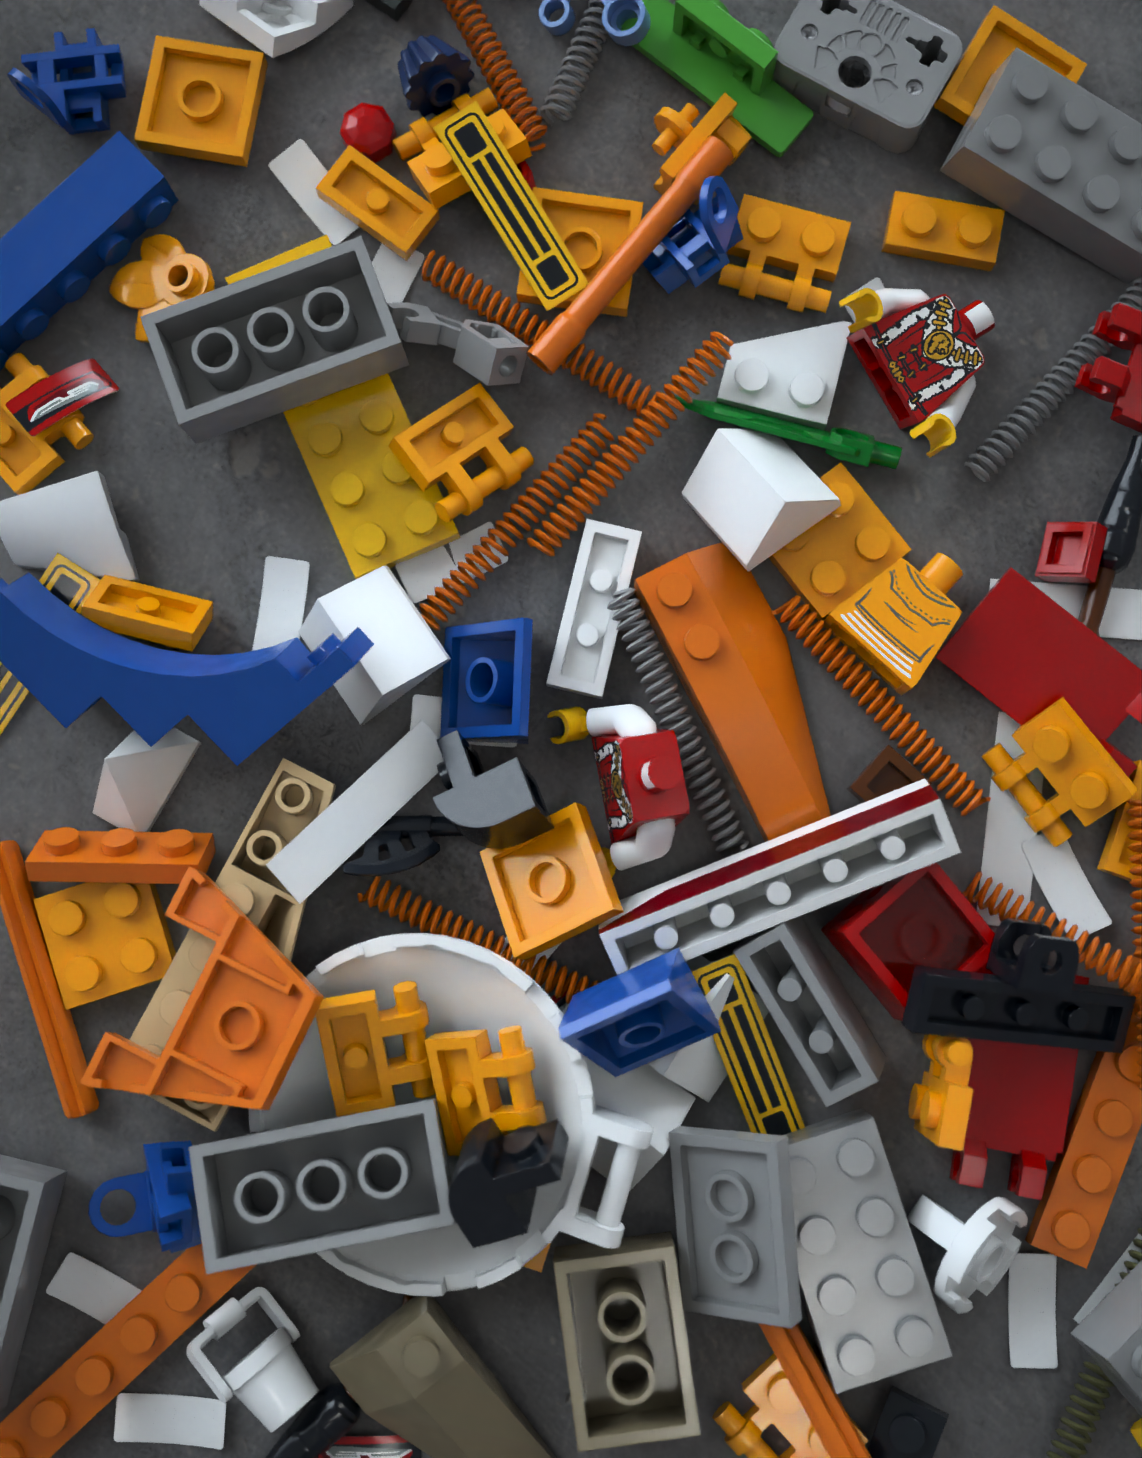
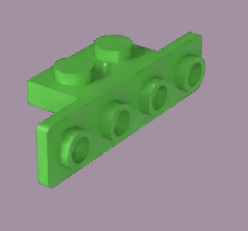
M642 0L650 15V28L643 40L632 46L711 107L724 93H727L738 103L732 116L741 123L754 140L775 156L782 157L811 123L814 113L809 107L773 81L778 51L773 48L769 38L760 30L755 28L748 29L733 18L720 0H676L675 5L668 0ZM627 19L623 23L621 31L632 28L638 19Z

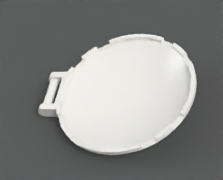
M400 933L377 937L350 946L316 965V968L306 976L324 998L375 989L379 1011L391 1009L396 1005L393 987L396 984L404 981L416 982L419 999L426 1003L429 1015V1024L425 1027L427 1038L437 1032L487 1029L491 1051L502 1052L498 1031L509 1026H521L525 1047L532 1048L536 1068L531 1071L536 1100H541L544 1104L547 1119L545 1123L558 1119L569 1136L561 1180L537 1187L528 1233L473 1248L458 1224L455 1223V1225L315 1253L346 1275L367 1285L405 1295L437 1297L443 1296L449 1291H459L472 1287L481 1289L501 1281L520 1270L525 1263L541 1252L555 1238L559 1231L605 1248H618L620 1246L625 1226L620 1221L641 1150L649 1148L654 1128L646 1122L595 1104L592 1080L585 1056L561 1040L558 1028L564 1015L549 995L529 975L493 951L469 941L429 933ZM316 1015L270 1110L248 1108L250 1133H261L337 1118ZM402 1034L384 1037L388 1058L402 1056L405 1053ZM497 1077L502 1105H513L507 1077ZM411 1082L394 1085L396 1106L436 1099L435 1094L427 1098L414 1097ZM603 1137L618 1144L598 1212L580 1206L599 1138ZM448 1156L451 1179H453L459 1156Z

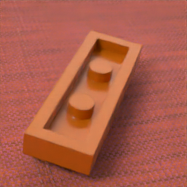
M61 827L53 830H44L25 860V866L29 881L180 884L189 866L207 873L216 849L213 833H192L185 829H173L167 832H135L128 828H117L110 831H78L71 827Z

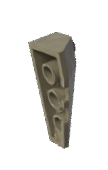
M414 1296L330 1362L332 1371L365 1414L432 1458H557L437 1300L432 1296Z

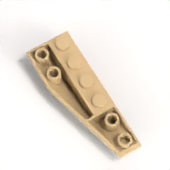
M283 758L215 884L291 962L307 898L299 904L269 870L266 864L332 803L336 785ZM189 929L134 1030L130 1041L159 1056L161 1055L216 945L214 940ZM147 1095L214 1132L218 1131L230 1108L227 1105Z

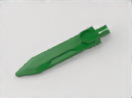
M676 397L686 409L711 419L826 448L825 453L836 459L866 467L869 466V463L891 469H896L900 460L902 447L876 441L873 435L832 427L830 432L718 402L693 399V403H687L681 397Z

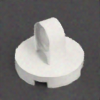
M924 1194L921 1195L907 1217L912 1225L947 1250L935 1278L934 1293L939 1300L957 1314L967 1313L974 1308L972 1302L967 1298L976 1289L985 1296H988L1010 1267L1022 1243L1012 1235L1015 1226L1017 1225L1020 1228L1026 1227L1028 1221L1025 1211L1005 1197H995L985 1203L965 1224Z

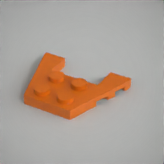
M189 866L164 916L214 940L216 945L161 1055L159 1056L117 1033L105 1032L80 1083L87 1087L129 1091L132 1093L173 1097L249 1109L270 1110L324 996L206 873Z

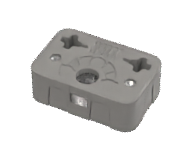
M800 0L776 40L774 49L778 51L773 81L826 119L847 130L850 129L889 152L904 153L910 150L916 143L934 108V104L952 76L962 54V42L952 31L893 0ZM847 84H850V85H854L855 87H854V88H851V87H848V86H846V85H847Z

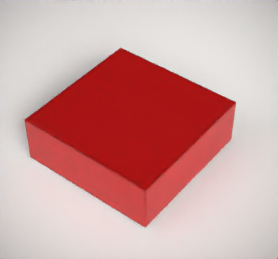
M1047 522L1035 576L1045 582L1095 583L1108 528L1099 522Z

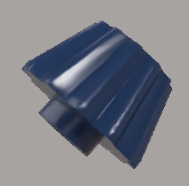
M421 35L416 41H410L407 48L400 52L401 60L398 62V70L402 91L406 97L408 108L411 111L418 110L422 117H426L431 113L439 115L446 111L447 108L452 107L451 102L454 99L470 92L468 83L475 75L472 69L469 68L471 64L470 59L436 36L430 35L425 37Z

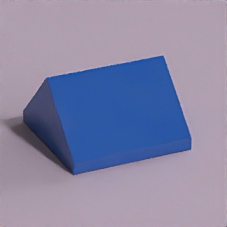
M523 617L445 627L444 649L451 660L443 665L440 738L458 730L467 742L529 743L533 619Z
M679 948L574 994L558 1028L561 1040L614 1077L721 1032L718 1020Z

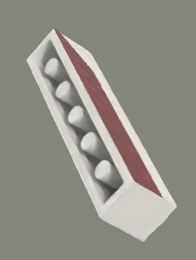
M924 778L621 899L620 903L624 912L598 924L599 935L617 975L676 948L680 949L685 961L959 854L961 851L940 797Z

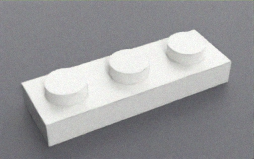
M586 519L546 682L548 687L602 699L618 635V630L616 629L621 623V620L615 621L612 619L614 613L620 609L609 610L607 607L611 601L616 599L612 597V593L627 589L630 586L642 531Z

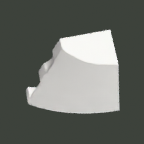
M199 0V5L267 55L274 58L288 53L322 34L353 7L354 0Z
M98 470L0 501V537L15 565L22 568L44 571L58 552L96 577L109 575L133 582L140 581L127 535L119 528L105 477Z

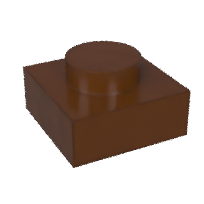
M886 745L849 785L847 790L864 803L924 778L930 785L932 783L891 746Z

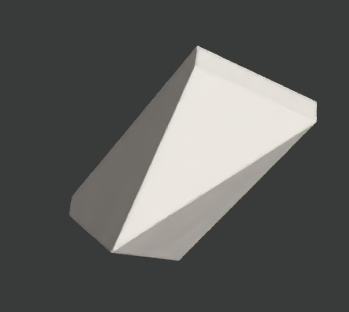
M173 727L150 747L134 730L104 759L93 814L118 828H128L135 832H150L201 742Z

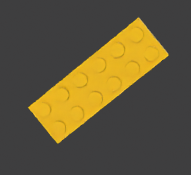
M326 234L230 275L225 280L227 284L237 282L332 246ZM388 373L283 412L355 579L382 566L393 568L398 563L461 538L453 519L448 523L444 522L435 510V503L443 499L438 484H434L423 492L388 447L394 436L411 426Z

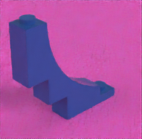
M29 572L11 584H8L3 578L0 579V662L65 728L70 726L103 697L137 734L152 747L188 715L236 766L351 670L374 645L366 634L357 627L342 641L334 633L331 634L312 652L296 637L272 647L245 653L223 655L186 654L142 644L99 626L77 613L53 595Z

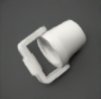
M256 1287L239 1301L231 1297L203 1321L205 1330L187 1346L188 1359L215 1395L223 1403H226L234 1394L271 1433L290 1419L319 1391L291 1344L300 1337L298 1329L266 1288ZM257 1301L278 1329L221 1377L201 1351V1348L212 1339L217 1341L246 1317L245 1311Z

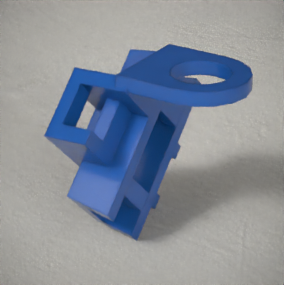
M95 28L86 29L87 42L68 44L63 32H54L55 51L21 55V63L31 72V79L16 68H12L7 74L9 80L24 99L62 129L64 128L70 135L110 130L108 99L126 97L124 62L119 44L103 46ZM91 66L92 72L73 74V68ZM108 68H111V76L108 74ZM56 74H60V82H57ZM93 112V117L77 119V113Z
M718 175L709 176L704 180L699 195V209L694 213L688 209L643 262L646 269L668 294L687 280L695 288L730 263L726 251L743 239L737 218L739 208L722 177ZM715 191L717 196L712 199L713 193Z
M191 1140L143 1144L147 1169L145 1172L116 1177L103 1182L93 1192L88 1207L91 1224L97 1231L109 1237H123L152 1230L153 1232L157 1231L162 1252L170 1250V1253H175L200 1245L201 1234L189 1147L192 1146ZM113 1190L129 1192L136 1203L133 1217L122 1225L107 1223L102 1218L100 1212V1204L104 1196Z

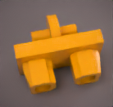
M724 93L695 128L691 124L700 113L691 103H687L679 113L672 108L663 107L654 116V124L660 135L653 142V149L659 155L664 156L672 146L677 148L660 167L661 177L653 186L661 195L671 186L676 174L708 136L720 139L731 150L734 159L728 165L729 167L747 148L752 136L732 116L738 103L727 93ZM697 199L693 204L698 205L699 199Z

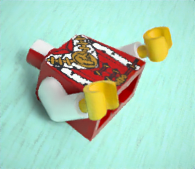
M863 288L841 299L839 306H849L856 318L855 323L848 326L850 333L853 334L846 338L899 429L917 424L925 419V421L911 429L909 434L913 439L921 434L927 437L930 443V451L926 455L929 458L953 444L956 440L955 427L961 420L976 388L974 374L985 364L984 356L975 340L995 327L994 317L987 305L980 300H975L957 311L952 300L945 293L930 299L921 289L883 288L874 291L870 288Z
M634 704L591 708L588 712L577 706L549 712L547 718L559 717L565 726L564 735L550 738L554 744L586 738L589 733L594 736L592 737V743L611 840L610 849L601 847L611 878L614 876L616 868L622 871L663 857L672 845L675 827L689 815L690 810L677 737L674 731L657 729L656 723L642 707Z

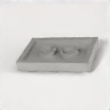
M679 1126L670 1131L669 1144L683 1311L793 1328L802 1320L788 1136Z

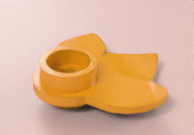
M165 234L144 238L140 247L142 260L130 262L120 268L113 277L109 287V292L115 300L132 309H138L135 338L142 343H149L140 317L207 293L215 288L212 271L207 262L195 254L186 253L179 240Z

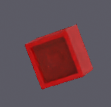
M937 862L863 891L821 929L894 1019L900 1021L903 1020L915 966L978 972L988 962L995 935L993 930Z

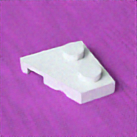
M840 321L733 344L729 350L732 360L726 361L716 402L824 430L827 425L848 341L846 337L850 333L848 326L852 325V323Z

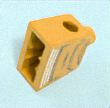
M939 552L920 572L907 560L900 558L834 608L826 617L824 627L826 629H833L832 634L835 637H840V641L844 645H848V648L902 696L918 683L961 616L962 611L945 594L963 576V572L951 558Z

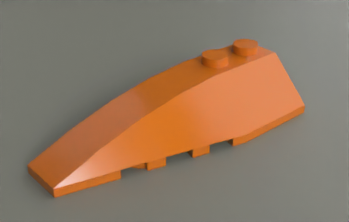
M721 542L687 552L636 578L634 594L636 598L641 599L639 603L641 608L645 610V615L650 620L651 627L655 631L661 646L764 841H769L831 816L787 638L775 615L772 614V610L752 572H748Z

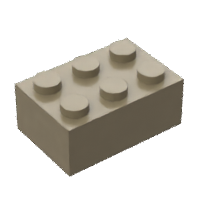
M671 1231L624 1237L618 1248H605L590 1242L555 1247L553 1266L578 1452L701 1436L675 1246Z

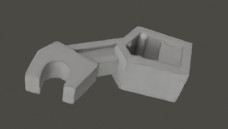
M408 302L387 303L396 329H402L400 338L405 342L437 345L439 343L455 349L453 363L487 386L520 383L529 346L499 324L468 319L463 323L432 312L427 306Z

